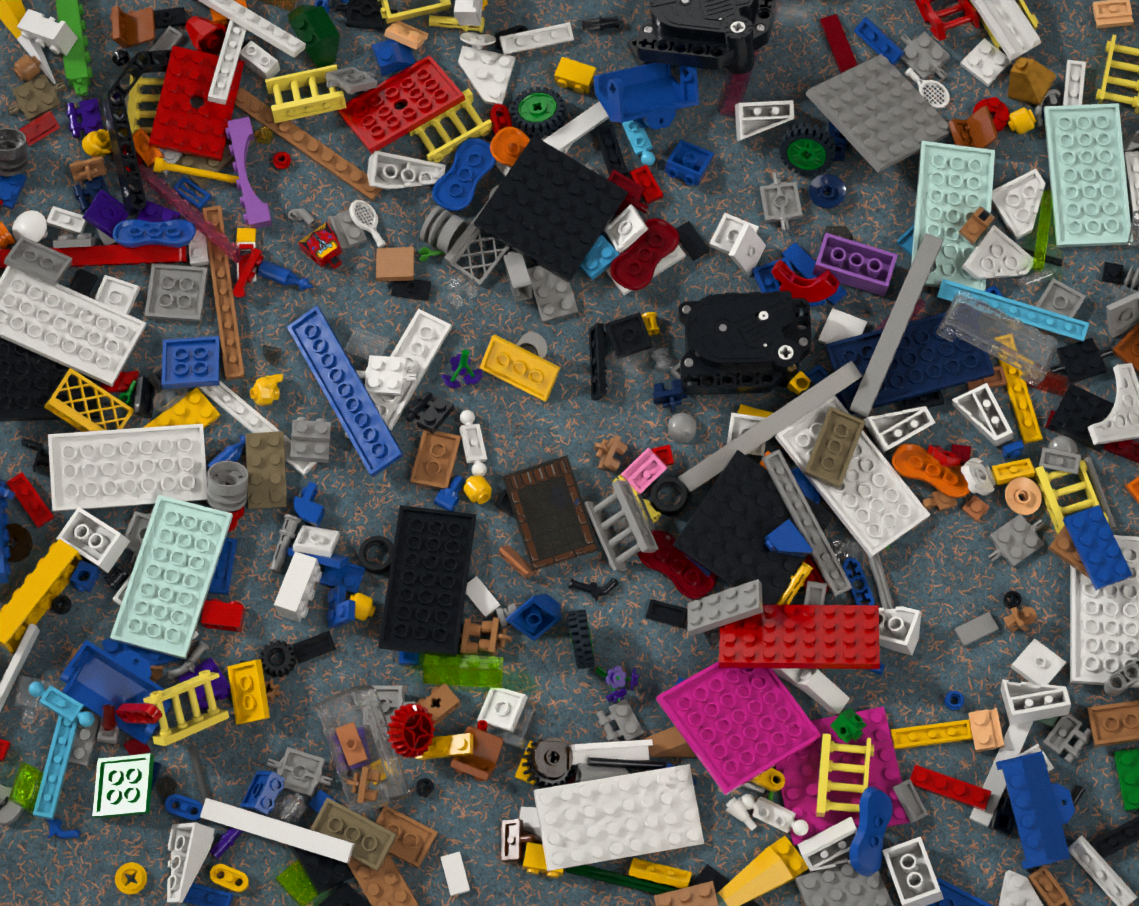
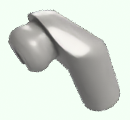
M292 209L288 212L289 219L304 221L309 227L316 222L305 209Z

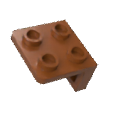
M119 6L111 7L112 15L110 20L113 29L111 36L113 41L117 42L123 49L155 39L154 10L151 7L127 14Z
M987 106L981 107L967 120L952 119L948 122L955 145L985 149L998 136Z
M468 726L465 734L471 733L473 735V755L455 756L450 767L455 768V771L458 773L473 775V778L476 780L487 781L494 773L504 740L499 736L473 726Z

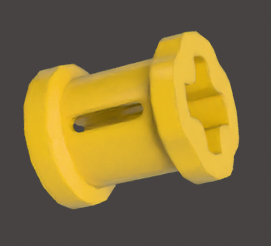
M647 312L642 314L641 316L649 336L660 333L656 320L658 317L657 313Z

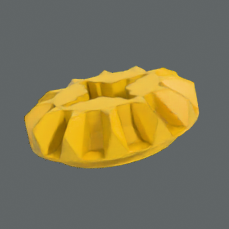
M130 862L122 865L115 875L117 888L127 895L138 894L139 891L144 889L147 882V873L138 863ZM125 874L130 876L136 874L137 884L133 882L127 884L128 879Z

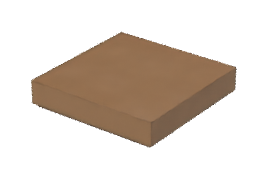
M414 247L377 248L376 282L414 280Z

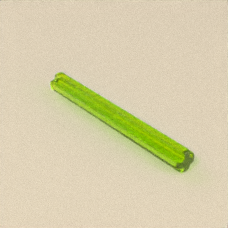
M1044 190L1042 195L1032 266L1035 272H1042L1044 269L1052 211V190Z

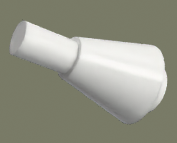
M733 797L726 804L728 808L725 811L741 822H744L751 831L757 827L756 823L749 817V813L740 797L738 799Z

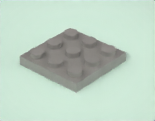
M152 263L145 318L201 322L208 268Z

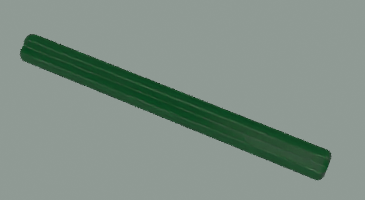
M588 865L566 868V872L655 895L678 890V888L658 884L653 881L638 879L633 876Z

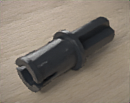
M599 16V18L583 20V30L600 29L602 31L605 28H618V16L605 18Z

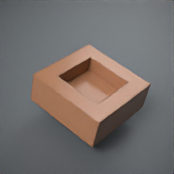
M974 495L965 504L962 511L977 522L986 513L989 506Z

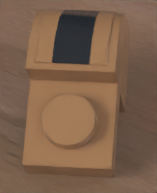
M980 206L958 233L971 244H974L991 225L995 217Z

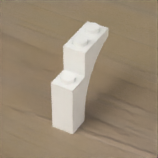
M772 668L777 676L805 692L830 713L840 714L850 699L818 669Z

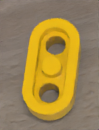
M771 768L752 779L751 782L771 792H777L784 787L785 777L781 772ZM773 777L778 779V783H774Z
M217 864L210 870L211 880L216 885L228 890L242 893L249 886L247 875L224 864ZM224 872V877L219 879L217 877L218 873ZM241 879L243 881L242 885L236 886V881Z

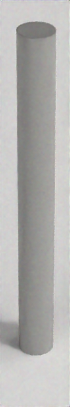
M1086 457L1083 460L1086 463L1100 507L1107 514L1110 528L1115 529L1116 525L1091 457Z

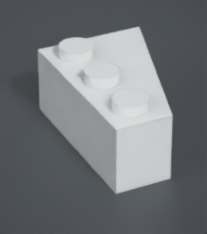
M793 100L736 104L737 141L793 120Z
M987 383L952 399L953 406L995 447L1013 439V432Z

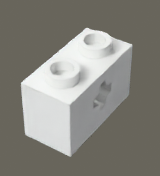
M250 41L241 50V61H245V65L264 80L273 78L280 71L278 60L253 41Z

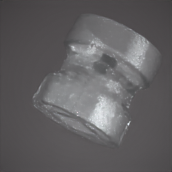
M666 347L659 348L651 353L652 360L656 362L655 368L658 373L669 371L675 366L673 360L669 357V349Z

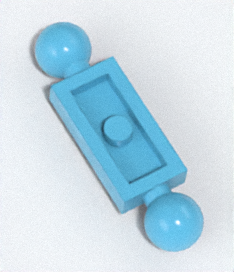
M633 120L623 122L622 125L637 156L642 154L641 162L643 165H653L655 155L649 152V150L653 149V145L645 128H641Z
M35 681L30 684V695L33 697L41 696L39 700L41 705L71 723H74L77 718L83 727L93 725L94 715L88 711L81 712L84 708L83 704L51 685L45 690L41 682Z

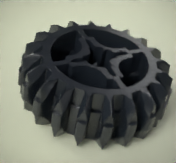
M538 739L537 743L541 742L543 739ZM532 742V748L528 747L526 749L529 755H523V759L527 760V762L522 763L523 767H527L523 774L530 775L527 781L534 780L533 787L539 785L540 789L566 785V780L570 781L572 779L569 774L574 773L575 770L570 768L564 775L557 777L555 780H548L549 778L537 773L532 760L533 751L537 743ZM551 752L548 759L553 763L554 760H557V756H554V752Z

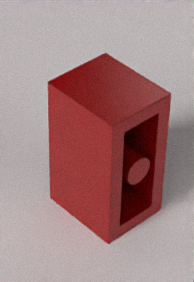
M219 599L205 600L201 624L203 628L242 632L246 610L244 605L237 601L224 603Z

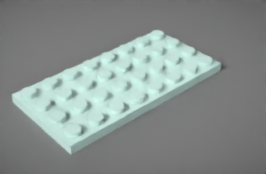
M1119 103L1045 106L1044 117L1056 247L1131 245L1132 232Z
M929 141L921 142L911 265L925 233L943 239L941 249L925 286L940 288L942 280L946 279L985 291L986 279H975L961 267L990 226L974 244H971L958 232L980 206L991 213L995 150Z
M158 495L110 636L111 641L186 660L233 518L232 513Z

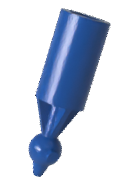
M263 260L259 267L258 276L285 286L299 285L301 291L313 288L308 277L300 280L290 269Z
M240 435L239 443L231 446L228 445L206 466L209 470L213 464L221 461L236 462L240 459L243 448L246 446L245 435Z

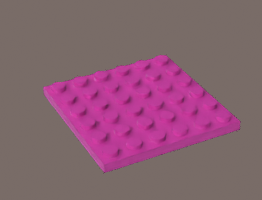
M718 661L663 692L656 698L659 705L724 795L729 794L816 742L822 736L772 668H719Z
M884 706L855 712L867 726L862 730L864 734L857 741L851 740L848 743L841 740L830 727L838 716L811 721L822 736L823 734H831V741H834V743L865 746L867 738H871V745H874V756L870 757L868 787L879 788L892 801L893 812L887 827L910 823L893 789L894 786L902 783ZM822 736L816 742L775 766V769L785 777V785L780 789L784 808L796 813L795 821L804 820L809 826L808 832L803 836L796 835L791 828L790 834L793 846H797V844L849 817H852L857 828L859 826L860 814L857 812L829 810V812H825L824 817H816ZM833 751L829 755V760H833V763L864 765L865 754ZM832 771L828 772V780L836 783L863 785V773ZM831 790L827 792L826 799L830 800V802L859 805L862 793Z

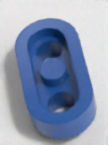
M172 794L166 799L165 807L170 814L193 822L202 819L200 815L203 805L199 801L179 794ZM178 802L180 804L179 807L174 809L173 804ZM194 808L198 809V813L196 815L191 814V811Z

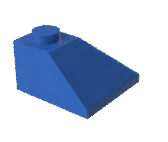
M388 39L371 45L382 76L406 69L416 63L411 48L395 40Z
M790 519L765 537L766 546L770 551L774 550L776 554L805 557L813 551Z
M548 594L535 595L510 614L506 621L535 641L562 619L561 605Z

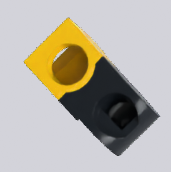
M800 371L789 382L787 388L799 396L815 384Z

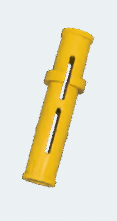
M802 562L795 575L791 576L790 583L775 605L790 604L800 587L804 586L805 583L803 582L813 569L811 566Z

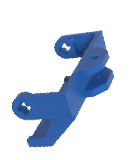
M654 62L593 76L595 95L609 116L610 121L623 123L633 120L641 128L649 127L656 130L670 126L676 116L675 110L700 104L696 67L680 66L681 84L672 76L671 64Z
M86 640L60 677V680L67 684L62 692L144 745L147 744L160 726L159 720L155 724L126 723L115 712L123 703L149 704L144 703L143 699L149 697L150 693L154 691L165 690L151 681L152 673L149 661L132 650L120 652L113 657ZM171 698L163 701L166 716L173 707Z
M1042 751L996 762L997 770L1003 771L1025 856V861H1021L1023 869L1070 859L1062 824L1068 823L1075 812L1071 793L1058 783L1051 785Z

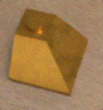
M1018 57L1010 70L1008 98L1041 105L1056 78V74L1034 59Z

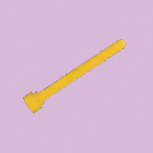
M155 158L153 172L161 173V171L165 172V170L231 183H236V180L239 179V176L166 163L163 158Z

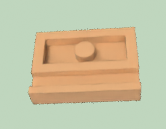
M1130 0L1093 2L1092 7L1096 29L1133 25L1134 20L1132 19Z
M401 21L392 23L385 30L384 34L385 37L415 50L427 40L429 35Z
M997 708L968 713L976 752L993 750L999 747L1005 748Z

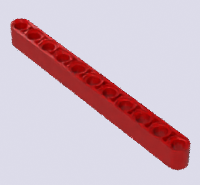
M120 245L69 248L51 247V249L73 258L71 267H84V265L102 266L103 264L113 266L121 264L139 265L140 263L158 264L163 262L166 264L178 261L182 263L187 262L186 246L178 248L163 245H144L134 248L122 247ZM0 249V270L7 268L8 265H5L4 261L12 249Z

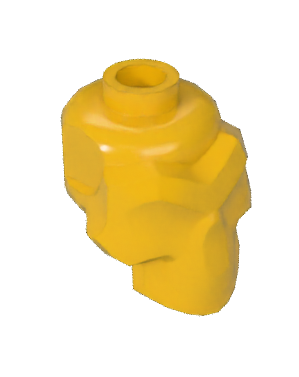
M99 129L98 131L88 133L82 140L84 151L92 157L97 155L104 157L110 154L112 147L108 131Z
M283 374L266 375L257 379L253 388L250 389L251 399H254V402L259 406L270 405L274 400H278L280 391L277 383L283 382Z

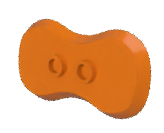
M504 127L496 133L491 141V154L498 162L512 167L530 139L518 128Z
M902 444L895 450L892 456V464L901 476L926 482L950 498H961L970 492L965 476L961 472L963 465L944 467L927 450L916 444Z

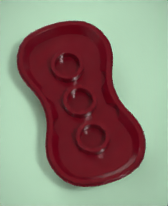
M658 218L646 220L644 223L648 230L628 250L613 260L610 266V274L622 287L634 291L645 288L651 282L657 264L677 248L680 239L679 233L671 224Z
M665 531L651 532L659 549L653 553L638 552L637 554L641 562L647 567L662 572L669 577L682 595L691 599H700L706 596L714 588L717 576L711 574L707 577L688 557L674 548L672 545L676 539L671 534Z

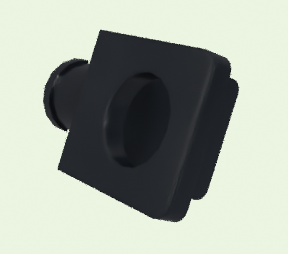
M22 438V446L38 450L32 467L33 472H36L40 464L50 467L49 455L44 454L43 444Z

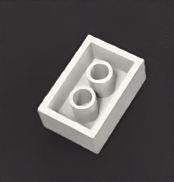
M80 507L77 508L56 538L57 540L61 539L76 549L82 557L109 573L130 542L124 535Z
M298 552L294 553L274 603L278 616L299 623L302 618H306L309 609L307 604L309 600H313L316 590L314 586L316 582H320L322 577L317 558Z
M921 837L882 850L902 906H926L944 899Z

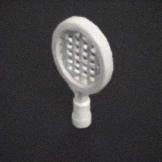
M911 67L905 72V75L918 84V92L923 97H926V100H929V104L934 109H943L948 105L950 95L944 85L934 80H922Z
M362 200L352 202L349 213L353 222L361 229L373 235L378 248L385 246V241L376 230L378 216L373 207Z

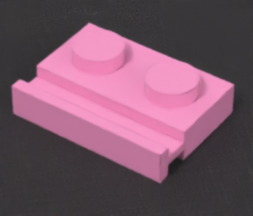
M647 448L621 475L641 494L668 467L650 448Z

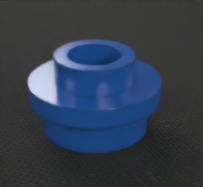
M958 691L948 692L944 699L946 707L953 711L961 709L965 701L964 696ZM956 698L958 703L952 704L951 699Z

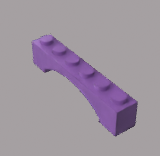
M245 117L228 121L229 127L225 129L227 138H231L232 145H229L231 156L235 155L236 162L232 163L234 172L239 175V179L236 180L238 190H242L243 194L240 197L242 208L245 207L246 214H243L245 225L249 224L250 228L256 229L271 226L272 221L268 204H263L259 200L247 178V151L250 142L255 140L250 118Z

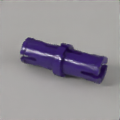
M230 827L225 834L222 833L221 839L209 852L219 860L223 853L230 846L234 845V841L243 830Z

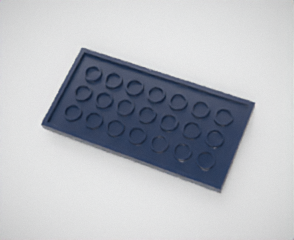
M971 305L908 323L872 409L994 376L995 372ZM884 329L825 344L833 372L853 361L862 375L861 378L840 391L845 408L850 415L855 413L850 411L851 404Z

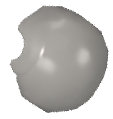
M684 412L676 413L669 419L668 434L675 442L687 443L695 437L697 425L692 415Z
M1064 435L1054 437L1048 445V448L1078 454L1076 442Z

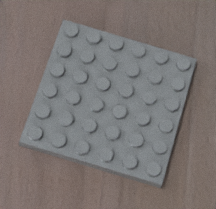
M882 54L808 89L805 94L877 173L919 152L922 141L938 142L952 134L949 124Z

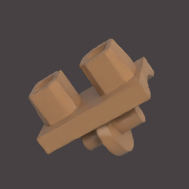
M97 155L88 160H77L69 164L74 182L86 179L93 181L92 178L107 175L102 156Z
M617 434L614 438H610L609 443L605 439L602 440L601 444L595 443L593 448L597 451L596 457L601 458L602 456L598 469H608L614 472L618 469L621 461L613 458L614 453L620 456L624 455L628 446L620 441L621 437Z
M1014 607L1011 609L1013 614L1003 618L1007 628L1012 633L1019 629L1026 632L1030 630L1026 624L1034 623L1037 619V613L1031 607H1025L1021 611Z
M493 617V621H482L481 633L491 634L490 640L480 639L478 649L479 651L489 653V656L495 657L497 641L499 642V648L504 649L505 643H510L512 639L511 636L507 635V629L502 628L501 634H499V618Z
M465 619L463 634L460 633L459 642H462L460 653L463 658H467V655H478L479 643L469 642L470 636H481V625L471 623V619Z
M366 765L362 767L361 779L360 773L354 772V779L347 780V784L352 785V793H357L359 786L357 803L377 801L378 790L369 789L370 782L379 783L382 772L372 769V766Z

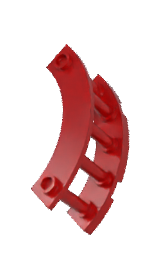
M915 0L924 22L930 23L932 27L930 31L939 41L946 39L945 32L948 29L969 22L976 29L980 28V14L968 0H957L958 5L937 12L930 5V2L936 0ZM960 11H963L965 15L963 17L948 22H944L940 19L942 17Z

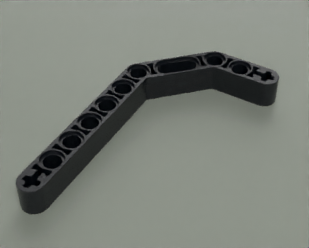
M172 50L138 52L102 99L124 207L130 215H137L146 206V197L124 99L143 73L167 71ZM125 73H130L133 76V81L127 89H123L120 86V80ZM129 184L133 185L135 190L131 189Z

